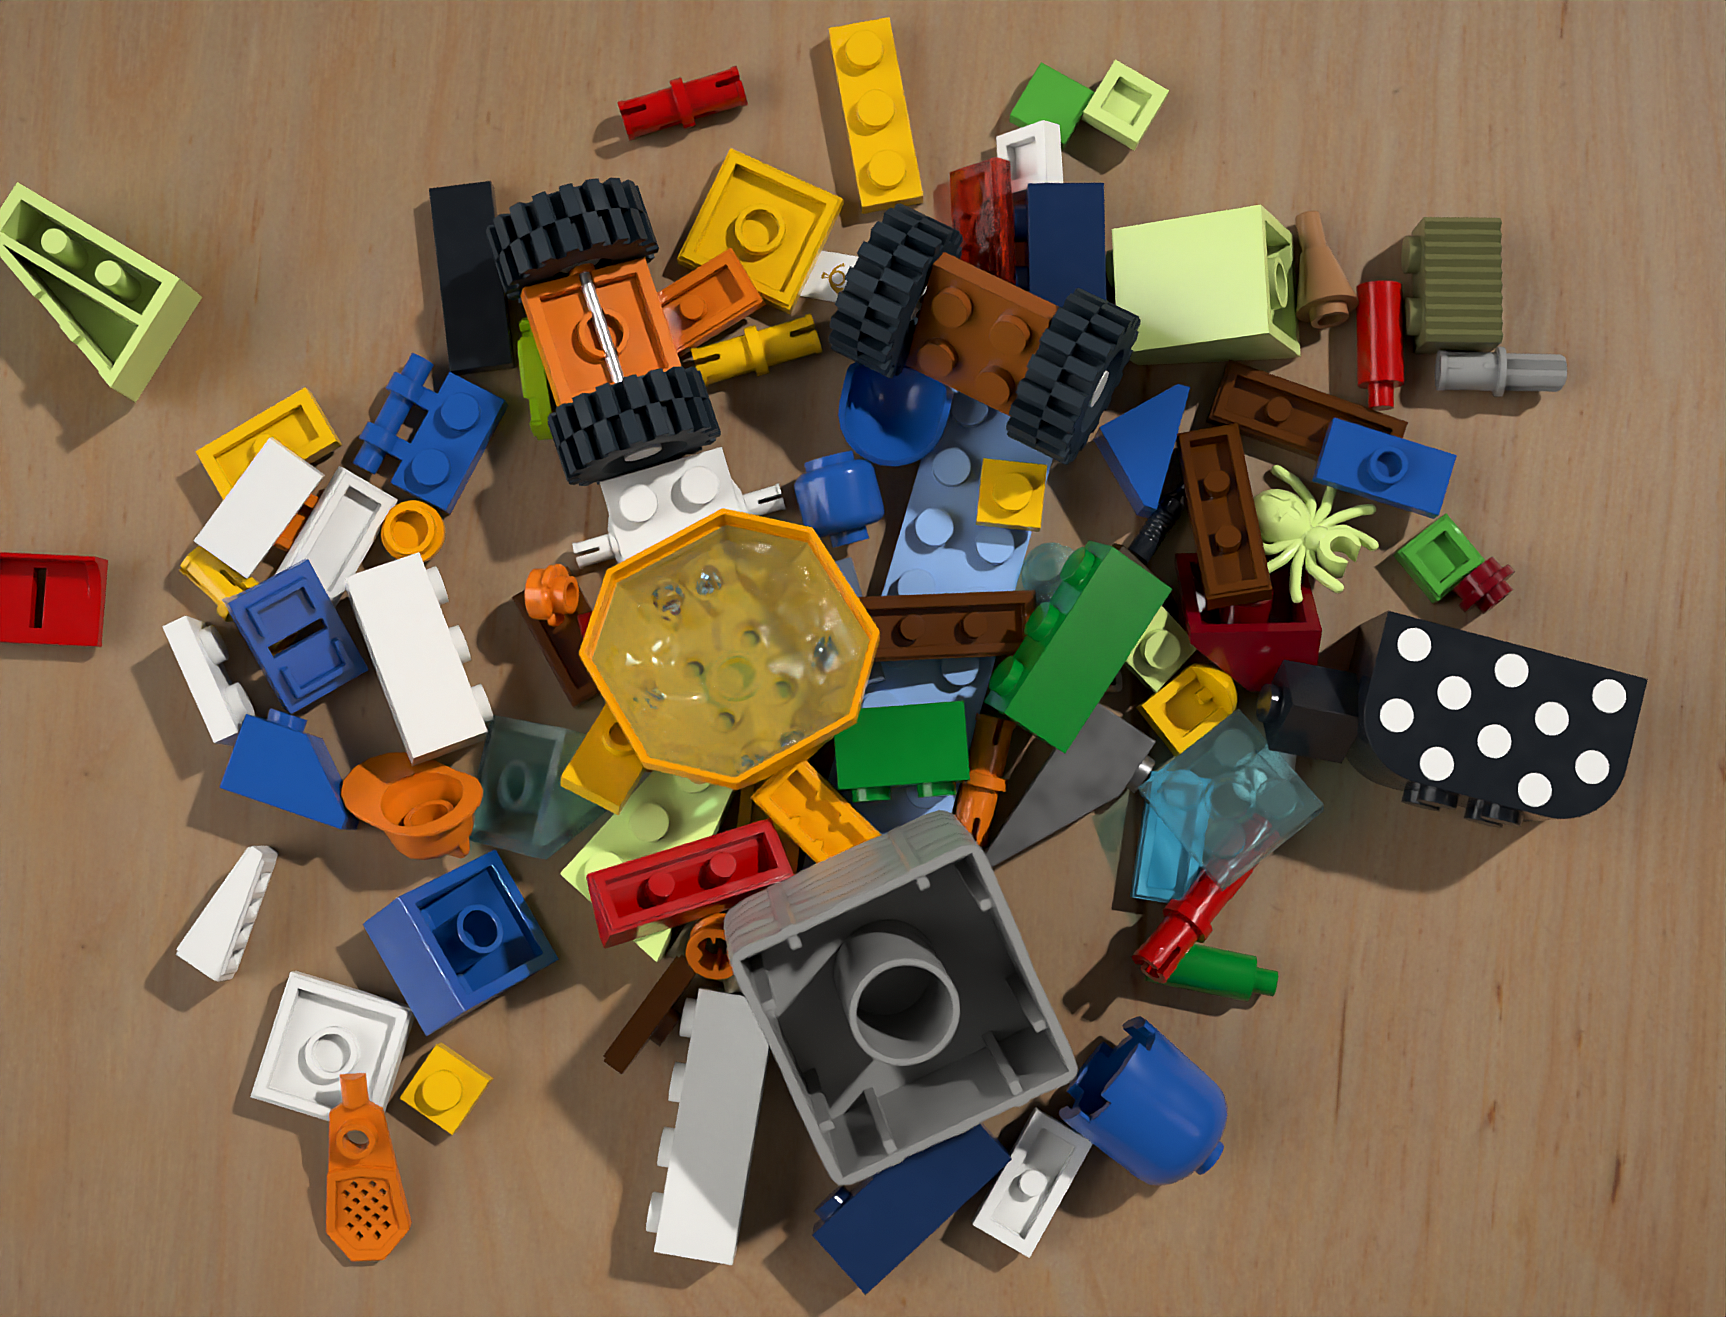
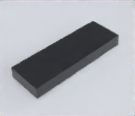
M491 181L429 188L450 372L455 375H465L515 368L507 295H505L486 237L488 225H494L493 219L498 216L494 186Z

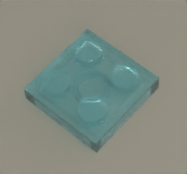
M1239 708L1138 787L1141 797L1221 891H1224L1324 811V804L1278 752L1268 749L1265 737Z

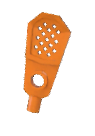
M366 1073L339 1074L342 1102L331 1109L329 1113L326 1234L351 1261L385 1260L410 1230L412 1220L384 1110L381 1106L369 1101ZM352 1130L361 1131L368 1137L369 1141L364 1144L354 1143L348 1138L347 1132Z

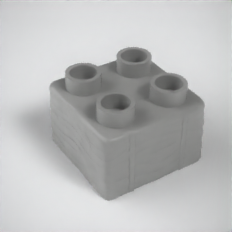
M938 810L922 815L890 830L886 834L865 841L810 866L782 882H777L767 887V889L743 899L730 908L725 915V939L734 976L779 1064L815 1148L831 1179L839 1186L851 1185L864 1180L890 1166L902 1162L904 1158L964 1133L981 1122L1014 1106L1020 1107L1035 1097L1066 1085L1076 1077L1078 1067L1073 1051L1032 966L1025 944L984 851L974 840L972 834L967 831L954 814L948 811Z

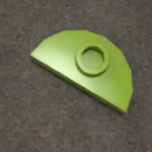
M525 317L519 321L522 337L518 340V358L523 397L529 399L531 415L529 424L534 437L536 436L538 440L553 439L547 421H549L548 416L550 413L556 412V402L528 318Z

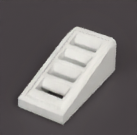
M251 846L246 849L176 950L178 952L176 955L214 981L220 982L233 978L238 970L279 854L270 846Z

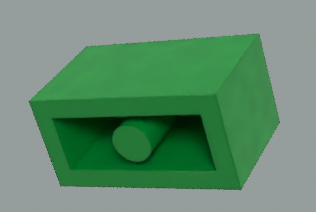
M964 701L860 708L856 724L834 736L839 792L852 791L853 803L892 800L891 788L917 786L918 798L957 795L956 783L968 782L970 780Z

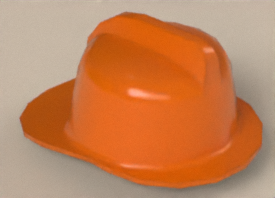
M389 752L371 757L354 767L343 780L341 798L345 808L358 819L383 830L395 848L408 858L428 860L447 854L461 859L469 854V837L472 834L475 821L474 812L481 804L484 791L477 778L452 769L433 759L412 766L407 752Z

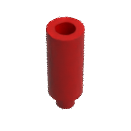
M1370 281L1356 286V296L1359 300V304L1356 307L1357 386L1362 389H1368L1369 409L1384 411L1394 408V388L1404 385L1403 285L1396 281Z

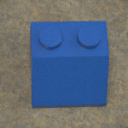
M496 849L397 897L363 923L364 928L426 1037L559 960Z

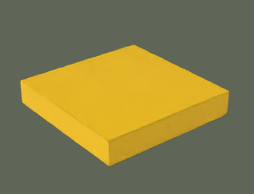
M730 148L677 257L678 263L691 270H695L727 249L732 248L765 304L791 315L844 205L843 198Z

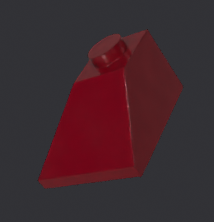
M1175 553V569L1190 644L1248 691H1260L1264 684H1271L1283 659L1317 666L1322 628L1305 563L1302 567L1301 577L1303 600L1300 603H1294L1289 592L1292 558L1284 566L1269 573L1272 585L1271 600L1207 610L1197 553ZM1265 555L1267 562L1275 558L1273 556Z

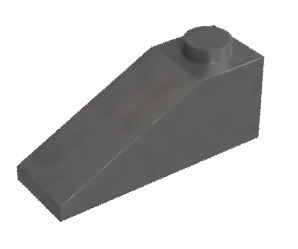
M1098 703L1067 752L1063 753L1055 748L1053 749L984 851L990 866H995L1120 796L1125 787L1135 793L1156 762L1147 756L1156 741Z

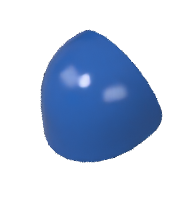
M855 362L847 368L839 401L838 417L841 431L852 449L866 460L883 466L909 465L929 454L941 440L951 409L953 391L951 387L904 365L901 374L888 378Z

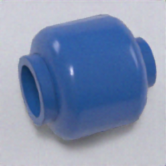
M853 451L841 452L804 463L806 473L800 475L794 483V491L803 525L812 527L819 538L829 536L832 548L869 539L866 526L877 523L884 515V505L872 464L863 459L855 460Z

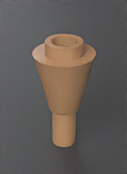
M1306 211L1295 217L1302 250L1299 260L1296 317L1301 321L1311 322L1314 328H1329L1345 322L1349 318L1348 313L1358 306L1359 300L1331 248L1327 247L1320 213L1318 211Z

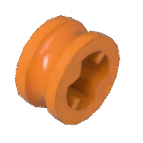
M716 913L700 918L691 928L685 955L690 967L695 973L704 978L720 980L734 975L728 957V950L726 954H723L722 949L719 948L717 954H713L705 949L708 938H711L712 944L716 943L717 938L726 941L724 931L726 914Z

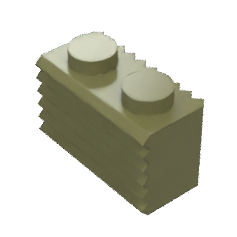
M1423 217L1412 230V236H1405L1402 244L1401 265L1404 274H1412L1413 297H1406L1403 304L1404 335L1413 336L1414 354L1427 353L1432 355L1437 354L1439 350L1491 352L1502 343L1503 308L1501 304L1503 296L1501 291L1503 284L1501 278L1503 272L1501 264L1503 259L1501 257V218Z

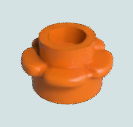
M562 564L549 565L546 569L535 568L530 572L526 581V610L532 619L548 620L549 626H560L564 621V614L571 615L577 608L579 601L577 580L575 577L569 576L567 569Z

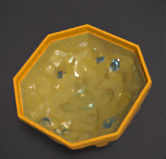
M722 508L606 571L579 651V656L644 768L685 777L696 784L710 783L736 791L764 780L788 765L806 761L836 734L856 724L879 644L880 631L812 527Z

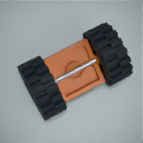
M611 177L603 183H600L598 178L585 180L580 186L573 187V184L569 183L558 186L559 191L547 194L543 191L533 195V201L527 204L518 202L509 207L510 214H499L493 219L494 225H488L486 229V237L505 295L511 301L518 299L519 303H523L556 402V412L550 413L548 416L549 421L547 422L567 482L571 485L579 483V486H588L594 482H597V485H599L600 482L678 460L685 455L695 454L703 450L702 446L711 445L716 441V437L721 435L700 370L697 371L695 367H689L684 370V367L681 366L647 263H650L655 258L654 254L658 253L659 247L638 185L635 186L634 182L628 179L621 183L620 178Z

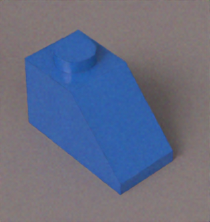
M270 708L267 719L246 714L219 788L339 829L356 830L360 819L345 808L341 798L343 781L323 738L304 732L308 720Z

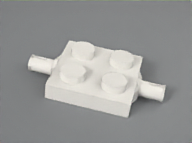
M719 447L600 482L609 512V534L578 543L574 542L572 545L575 554L600 548L597 552L576 557L580 569L616 558L617 562L621 563L722 508L761 516L782 509L786 510L783 498L762 504L758 503L781 496L779 483L742 495L741 490L731 479L723 449ZM699 573L695 576L694 584L713 580V578L709 574Z

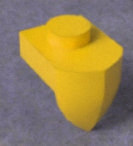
M1194 663L1181 670L1165 683L1158 692H1154L1136 708L1175 757H1179L1234 713L1237 706V693L1232 677L1225 671L1210 664Z

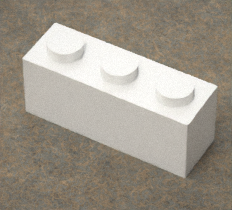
M420 552L345 577L347 596L411 765L415 766L484 741L488 732L485 723L494 720L493 713L482 685L478 684L471 687L462 664L471 661L470 652L459 625L448 628L440 605L449 602L437 567L426 569Z

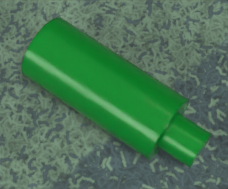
M1194 943L1165 984L1158 983L1146 975L1145 981L1248 1002L1252 992L1272 997L1275 995L1278 984V971L1257 967L1256 956Z

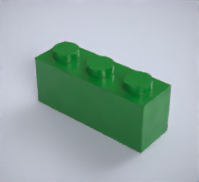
M1090 540L1085 547L1076 549L1064 563L1060 572L1061 584L1049 602L1040 604L1030 615L1024 629L1027 636L1014 656L1005 658L997 666L989 681V689L991 691L984 700V703L1042 742L1063 753L1067 752L1172 590V588L1113 546Z

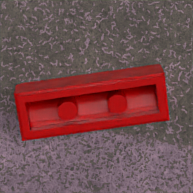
M767 818L588 873L586 880L600 939L604 948H610L728 910L743 899L761 892L777 882H782L794 874L771 818Z

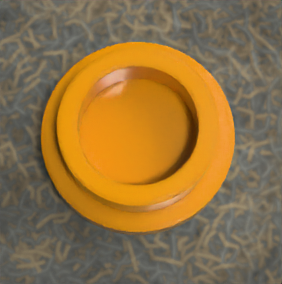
M416 500L404 501L389 510L381 525V539L388 553L397 560L420 552L423 562H426L433 558L442 548L445 540V525L440 514L427 503Z

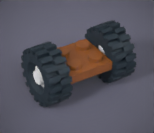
M901 203L896 204L894 209L890 207L884 213L882 222L877 221L872 227L869 241H863L857 252L858 259L854 267H849L844 278L847 280L844 290L839 292L835 305L838 306V310L831 317L830 328L833 329L829 335V343L832 344L831 349L888 378L901 374L904 365L1010 416L1006 425L1008 437L1065 465L1073 462L1078 452L1082 451L1087 444L1090 433H1094L1103 411H1106L1112 400L1111 396L1115 387L1119 385L1122 379V371L1130 360L1133 352L1131 348L1138 337L1139 331L1137 330L1140 326V316L1080 288L1075 289L1074 294L1070 293L1065 299L1063 308L960 260L962 254V247L960 245L963 241L962 235L959 234L960 231Z

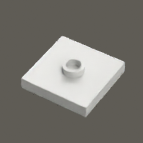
M292 971L289 974L250 1097L329 1121L331 1109L342 1102L339 1074L366 1073L369 1101L381 1106L385 1114L415 1015L407 1004L299 971Z

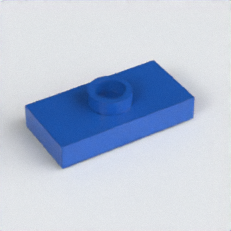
M1334 417L1329 423L1312 481L1434 519L1440 514L1457 455Z

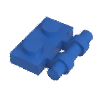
M411 353L401 374L394 372L387 384L386 390L390 394L374 424L367 422L359 436V439L364 441L353 464L375 475L386 454L401 461L390 483L451 514L509 404L504 399L451 372L447 375L438 394L425 388L423 385L434 364L415 353ZM415 405L428 413L413 441L409 443L396 435L411 407Z

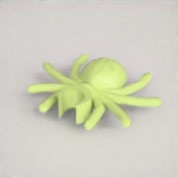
M1274 465L1271 468L1272 474L1289 484L1299 497L1286 490L1269 489L1257 494L1253 498L1265 555L1275 557L1267 562L1269 573L1284 566L1293 558L1290 567L1289 592L1294 603H1300L1303 600L1301 577L1304 561L1306 570L1311 576L1334 593H1341L1344 590V586L1335 578H1343L1348 561L1336 556L1333 552H1342L1349 559L1356 562L1361 545L1370 551H1375L1378 549L1379 544L1375 539L1347 525L1337 524L1359 516L1373 515L1376 512L1375 505H1357L1326 518L1332 509L1337 489L1326 486L1320 508L1316 512V500L1301 480L1283 467Z

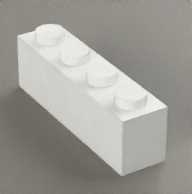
M703 985L699 988L698 998H686L683 1008L680 1036L690 1038L687 1062H675L672 1072L668 1101L679 1102L675 1128L664 1127L662 1132L657 1166L667 1167L668 1172L664 1193H652L646 1231L657 1233L654 1252L732 1265L739 1240L771 1048L742 991L726 993L724 988Z

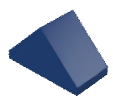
M1176 384L1102 425L1093 438L1137 516L1149 518L1157 509L1190 387Z

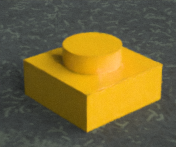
M983 458L976 525L1039 532L1041 529L1047 465Z
M440 1042L435 1045L400 1096V1099L453 1135L459 1130L493 1078Z

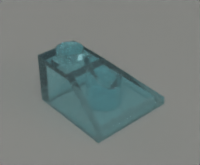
M493 715L494 720H491L489 723L476 777L484 792L481 804L474 812L475 821L469 840L547 860L607 811V809L560 786L561 775L587 734L570 729Z

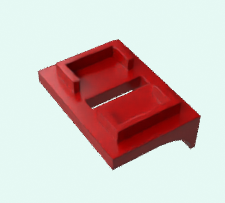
M0 552V643L102 647L108 560L96 556ZM38 569L46 570L42 628H34Z

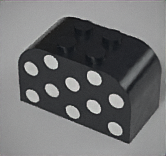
M1386 611L1359 626L1348 672L1356 673L1359 683V721L1357 737L1349 749L1346 758L1368 780L1388 788L1403 791L1401 802L1433 811H1440V808L1456 810L1457 806L1466 808L1464 819L1498 828H1503V824L1521 827L1522 821L1581 817L1596 811L1607 803L1616 793L1624 779L1648 679L1396 612Z

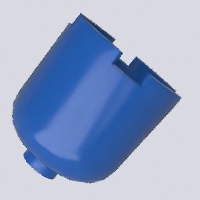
M1141 1016L1129 1019L1122 1025L1123 1030L1129 1034L1114 1049L1105 1042H1102L1081 1066L1076 1077L1071 1081L1066 1090L1076 1100L1072 1109L1068 1105L1061 1108L1059 1116L1069 1126L1131 1174L1149 1185L1164 1186L1181 1181L1194 1172L1199 1175L1204 1174L1217 1162L1224 1149V1144L1220 1142L1227 1121V1103L1224 1093L1207 1074Z

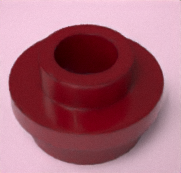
M1492 556L1454 587L1453 590L1462 599L1459 607L1464 613L1470 611L1475 606L1483 614L1487 613L1514 590L1507 583V580L1515 571L1509 564L1502 567Z

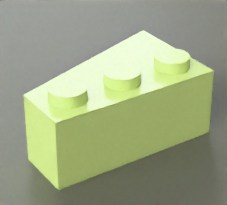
M18 182L0 208V257L30 293L49 311L69 339L82 350L99 370L98 373L107 384L136 403L202 299V296L177 276Z
M653 770L629 797L619 816L613 814L560 874L592 903L586 880L588 873L718 834L738 790L735 791L710 783L696 784L685 777ZM677 926L633 941L658 962L664 959Z

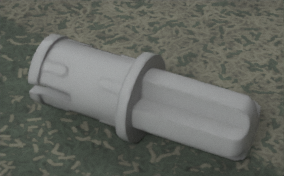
M1497 346L1494 352L1439 350L1435 364L1436 391H1492L1494 397H1501L1504 391L1557 392L1563 388L1567 379L1566 358L1561 354L1506 353L1504 346Z

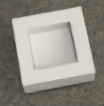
M1042 120L996 137L999 192L1001 198L1012 201L1024 199L1028 183H1063L1060 125Z

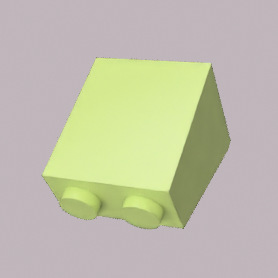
M1262 205L1112 229L1113 249L1108 250L1106 253V274L1111 287L1115 288L1116 306L1140 316L1139 319H1141L1137 330L1139 331L1137 340L1131 348L1133 352L1130 361L1137 365L1219 362L1229 361V359L1241 361L1301 357L1299 322L1296 317L1297 290L1293 234Z

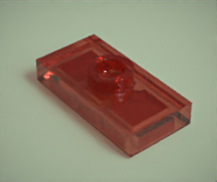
M993 157L949 172L952 228L960 231L959 234L963 237L960 245L962 247L960 260L1015 285L1016 267L1010 161Z

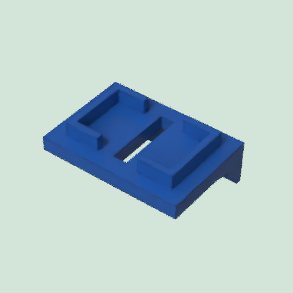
M308 559L294 564L254 587L222 599L283 709L289 714L300 710L369 670ZM321 619L324 625L323 629L272 656L268 647L314 621Z

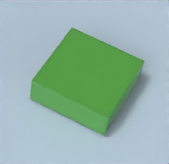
M1041 62L1011 112L1009 122L1020 128L1042 120L1060 125L1061 151H1063L1080 123L1083 111L1095 92Z
M1447 513L1439 517L1393 554L1432 604L1443 598L1467 575L1485 562V559Z

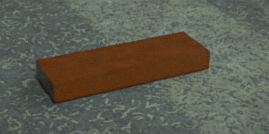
M1230 359L1224 368L1206 420L1207 423L1216 426L1238 423L1241 435L1315 461L1319 459L1329 423L1334 417L1403 438L1408 422Z
M1238 423L1178 433L1175 445L1207 610L1271 600L1272 585Z
M1036 590L858 597L880 631V640L874 662L1012 656L1027 636L1024 632L1025 625L1030 615L1037 608Z

